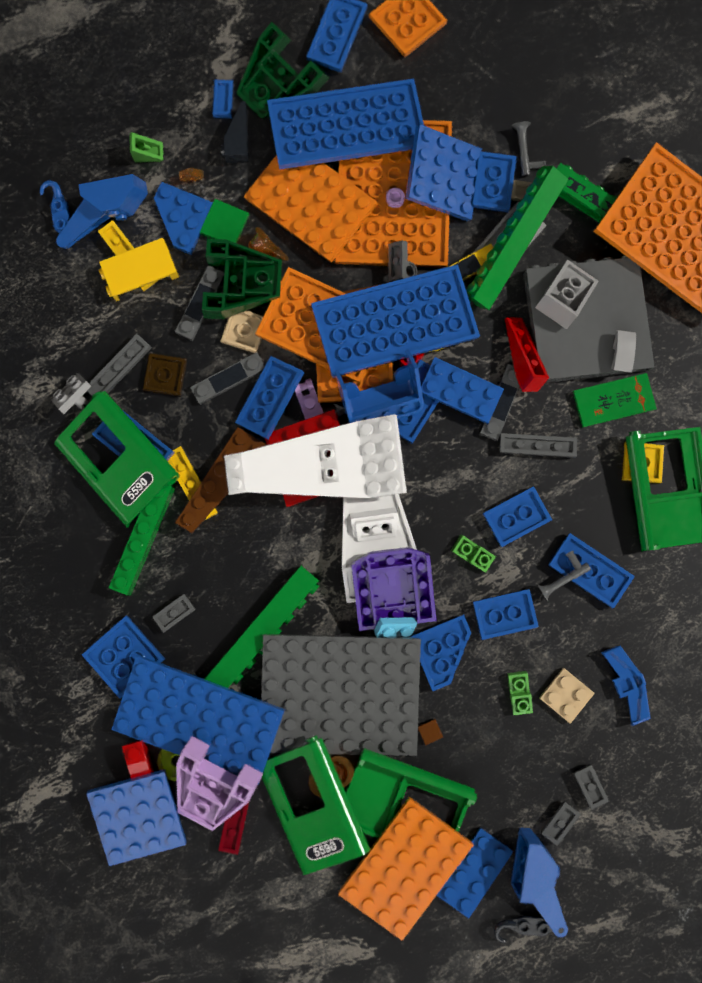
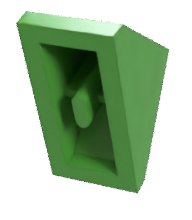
M130 133V153L134 162L163 161V142Z

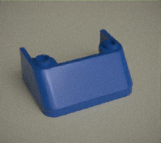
M409 349L405 350L408 365L402 366L395 371V381L359 391L358 386L352 382L344 384L339 370L335 371L339 393L349 423L389 415H397V419L419 413L423 409L424 402L419 370Z

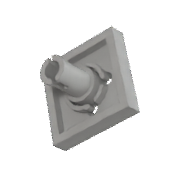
M77 373L66 381V385L62 389H58L53 394L51 401L63 414L74 404L82 411L85 408L83 404L87 406L90 403L82 395L91 385Z

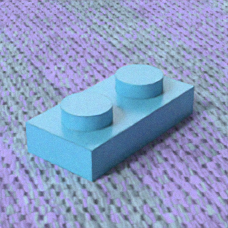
M415 617L380 618L374 633L376 637L411 636L417 621Z

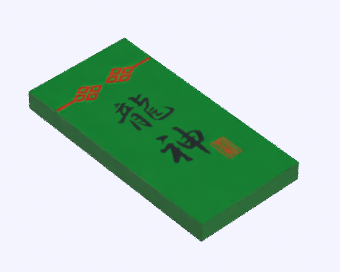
M647 373L573 391L582 428L657 409Z

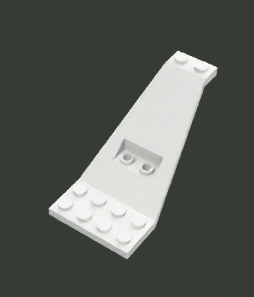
M397 415L356 421L246 452L224 456L229 495L253 492L375 498L407 493ZM328 451L331 452L330 457L327 456ZM330 470L333 471V475H332V476H330V474H329Z
M399 494L375 498L343 497L342 572L347 603L355 602L351 563L372 551L403 547L417 550ZM383 524H388L386 528L382 527ZM365 526L369 527V529L366 531L363 530V527Z

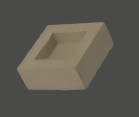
M513 180L511 201L520 202L532 182Z

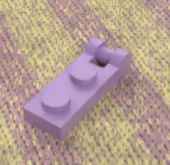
M311 378L305 380L304 383L298 384L295 394L305 420L323 414ZM308 389L310 394L303 396L301 391Z

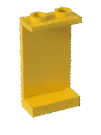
M163 238L99 262L101 265V269H99L100 275L103 280L106 279L108 286H105L109 297L113 296L116 301L120 300L118 295L168 276L172 280L179 278Z

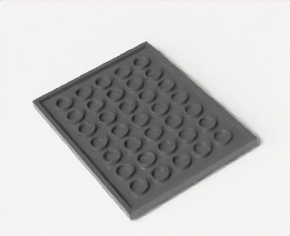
M263 634L261 701L285 709L270 753H285L307 744L306 740L317 735L318 738H323L329 754L360 755L362 749L365 748L382 755L417 756L421 639L410 637Z

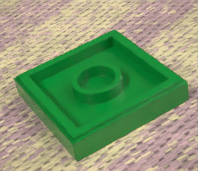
M214 199L200 234L211 239H226L237 243L248 220L249 213Z

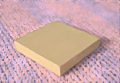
M246 310L229 317L221 343L252 353L258 352L262 338L256 336L255 333L264 316Z

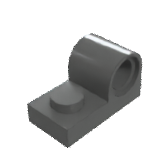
M402 240L388 244L389 282L417 275L416 265L407 259V241Z

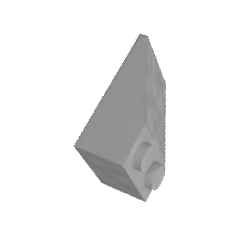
M567 260L535 308L567 329L577 318L599 281Z

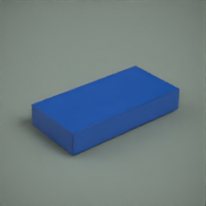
M214 80L213 118H232L233 80Z

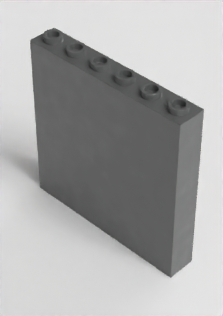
M622 256L621 259L607 257L602 259V261L589 259L585 260L584 263L570 261L599 282L577 318L567 329L535 308L563 265H558V263L548 264L547 267L533 265L526 269L524 282L532 341L549 376L545 383L631 373L611 369L615 353L613 344L616 330L636 332V349L632 373L651 371L655 367L641 268L627 256Z

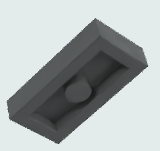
M183 594L154 615L153 619L163 633H165L196 609L188 597Z
M591 764L573 772L591 810L609 802Z
M563 801L540 833L558 846L581 814Z

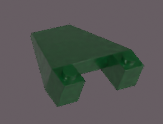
M273 22L260 35L237 90V94L246 101L261 119L269 116L267 100L317 93L329 79L311 60L298 74L279 55L291 39Z
M207 238V264L210 266H225L223 293L203 292L202 313L204 319H225L280 298L282 260L226 239Z

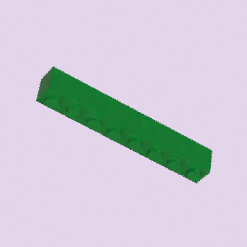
M542 166L537 171L536 178L528 186L526 194L517 204L513 216L508 219L505 229L497 237V242L493 249L488 252L487 259L478 269L473 282L468 285V299L479 308L490 310L567 183L568 178L554 166Z
M300 566L205 680L229 688L233 683L237 685L244 677L241 673L245 668L249 670L256 662L254 659L258 653L263 654V634H280L282 631L279 628L284 623L287 625L293 619L294 615L292 613L295 609L298 608L300 610L307 602L305 600L306 596L309 593L313 595L320 587L317 584L319 580L304 567Z

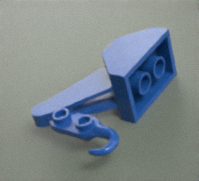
M133 174L79 184L80 196L84 200L70 218L68 203L61 193L60 186L56 182L49 180L45 181L40 187V195H43L46 187L51 186L53 188L54 195L51 202L53 226L59 233L56 239L57 245L64 249L70 248L111 217L121 221L126 220L128 216H133L148 194L146 182Z

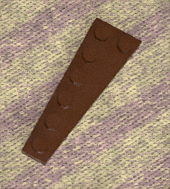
M238 427L175 524L192 534L229 493L225 455L242 453L268 445Z

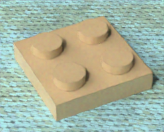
M562 668L539 699L571 724L595 693L565 668Z

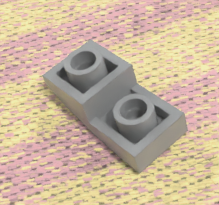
M616 330L613 344L615 353L611 369L632 373L636 349V332Z

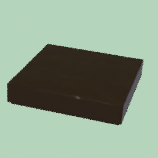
M149 353L142 390L181 397L187 359Z

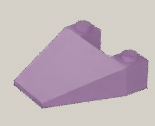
M192 736L177 762L178 813L213 831L249 802L263 773L246 764L239 776L228 772L204 759L210 745Z

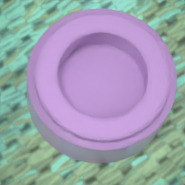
M399 188L390 189L386 194L387 204L392 208H399L403 205L405 200L404 192Z

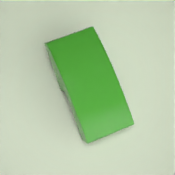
M463 535L459 536L451 549L453 553L485 573L496 557Z
M527 671L507 673L513 715L533 713Z

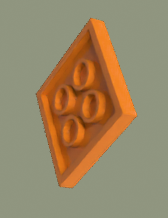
M386 0L369 14V18L404 57L408 56L447 24V19L430 0Z

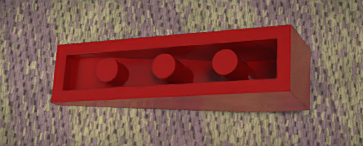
M507 317L505 323L516 379L522 392H538L549 379V376L523 319Z
M138 740L122 746L131 778L154 772L146 742Z

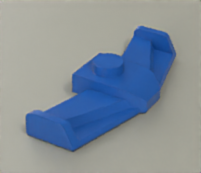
M620 645L602 651L601 653L619 676L612 679L619 698L627 696L631 726L651 719L646 681L643 674L640 673Z

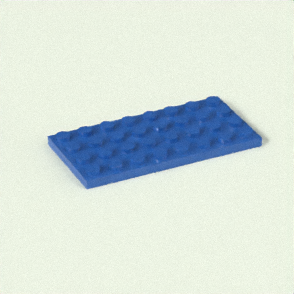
M414 79L267 100L279 170L412 150L416 126L419 124L424 125Z
M458 264L311 303L332 378L336 377L335 371L339 370L342 376L407 358L405 351L407 349L410 350L412 356L480 337Z
M138 655L135 658L112 730L140 741L143 740V742L177 755H181L188 741L193 736L210 745L204 759L239 776L245 764L261 773L264 772L285 709Z

